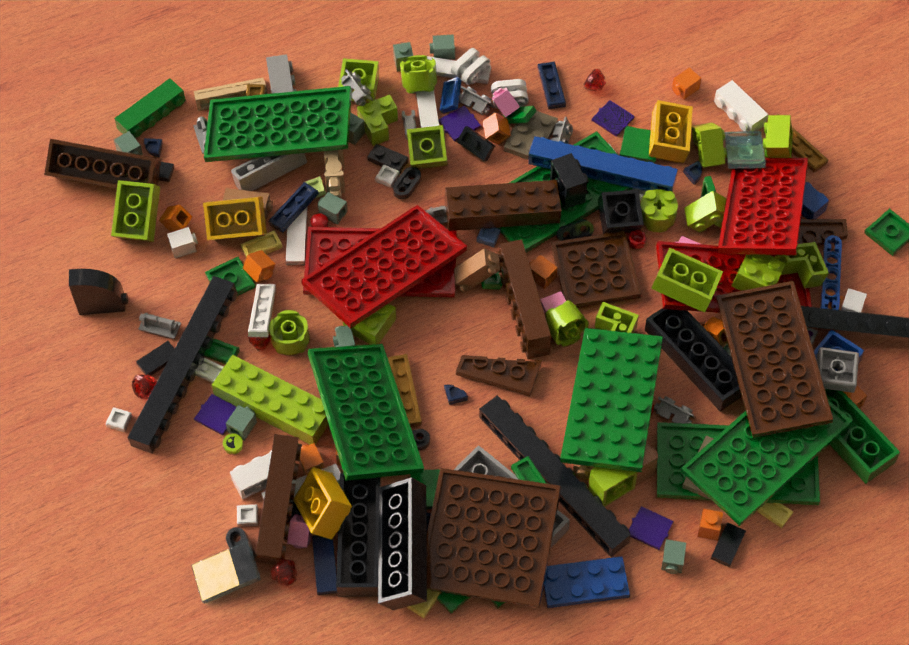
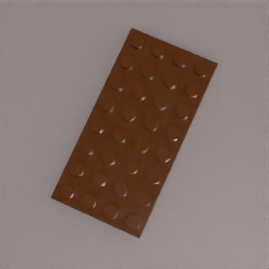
M794 281L717 295L716 300L752 437L756 438L833 423V416Z

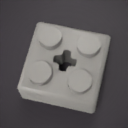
M819 348L817 364L824 389L855 392L859 353Z

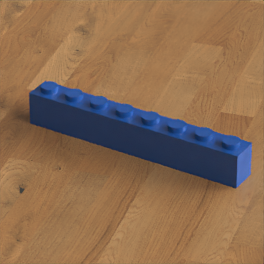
M534 136L528 157V164L551 169V160L572 153L574 158L578 159L582 173H585L588 178L642 191L662 189L673 192L678 169Z

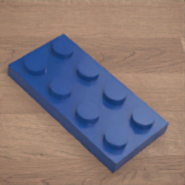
M623 556L547 566L544 581L547 608L629 598L630 592Z

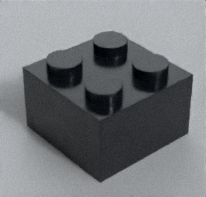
M572 153L551 160L550 180H557L559 198L564 209L585 203L589 181L587 175L582 173L578 159H575Z
M638 190L601 193L598 198V206L603 234L620 231L631 233V231L641 230L644 223Z

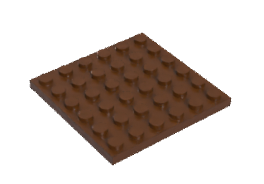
M440 468L427 531V590L540 608L561 486Z

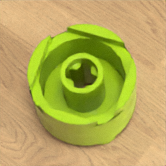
M415 55L408 57L406 62L403 63L402 61L400 63L402 86L406 89L407 93H415L416 91L431 92L435 89L434 86L437 84L435 59L429 60L425 55Z
M662 189L647 190L641 199V211L646 229L652 232H665L675 224L678 209L675 194L672 191Z
M570 300L555 309L550 308L545 313L552 339L557 345L561 344L563 347L577 342L581 338L580 334L589 326L587 319Z
M285 310L278 313L270 321L271 342L277 353L294 355L306 350L310 339L308 323L299 312Z

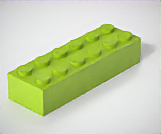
M234 355L231 356L212 383L215 396L236 407L238 405L244 408L249 407L255 412L257 418L294 437H299L300 440L309 445L313 443L316 445L329 425L320 398Z

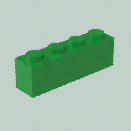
M169 78L115 117L117 129L122 134L130 131L134 138L139 137L144 131L153 127L159 120L168 116L170 112L180 107L186 101L184 90Z

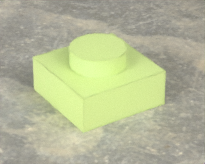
M320 176L305 181V183L318 190L319 194L316 198L326 195Z

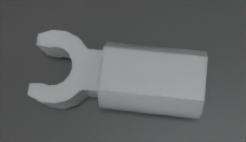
M411 110L412 114L410 116H406L405 111H402V120L404 121L405 137L407 140V129L417 128L414 110Z

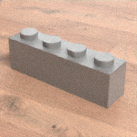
M287 54L266 57L272 94L297 91L292 87L296 84L294 75H290V72H293L292 61H288Z
M305 153L257 157L233 168L231 173L239 190L254 191L306 164L307 160Z

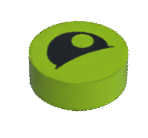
M234 433L227 435L223 439L224 450L229 454L239 453L243 448L242 438Z

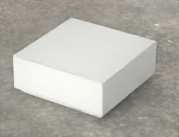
M383 165L375 177V182L392 188L400 176V171Z
M113 407L107 419L106 427L125 432L132 418V413Z
M257 504L237 506L238 527L258 526Z

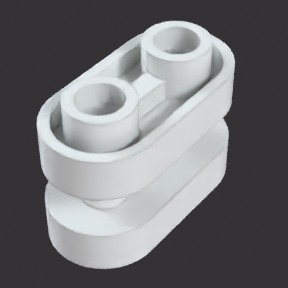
M471 48L453 64L451 73L456 77L462 75L461 80L467 85L474 84L479 76L490 69V59L484 55L479 57L480 52L475 48Z
M522 79L496 81L491 85L492 95L500 88H503V90L507 88L520 107L527 105L529 102L526 92L527 85ZM493 101V106L495 108H498L495 102Z

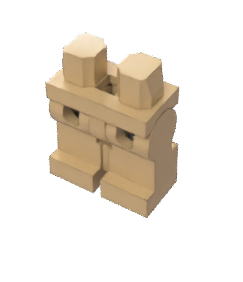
M343 150L324 151L327 193L330 192L342 199L341 193H345L344 174L342 171L344 169Z

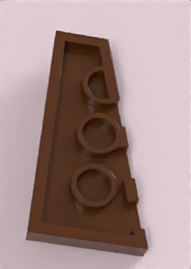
M801 219L798 244L816 242V245H821L825 243V239L830 235H835L841 240L847 239L846 219Z
M462 355L456 369V375L530 396L542 360L532 362L525 361V359L505 360L506 358L500 357L498 359H488L484 356Z

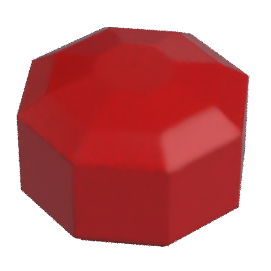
M322 213L314 214L310 219L311 227H328L327 216Z
M640 230L631 231L628 236L630 247L635 249L643 248L647 242L645 233Z

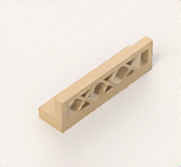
M264 78L194 91L198 111L209 109L210 100L246 96L247 84H265Z

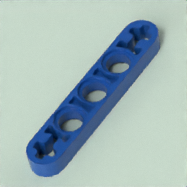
M835 235L828 236L823 246V261L828 272L834 274L836 279L831 280L826 277L821 288V308H827L829 302H832V309L839 310L842 241ZM830 243H834V251H831ZM830 257L835 258L837 263L831 264L827 259ZM832 289L836 294L830 296L825 291Z

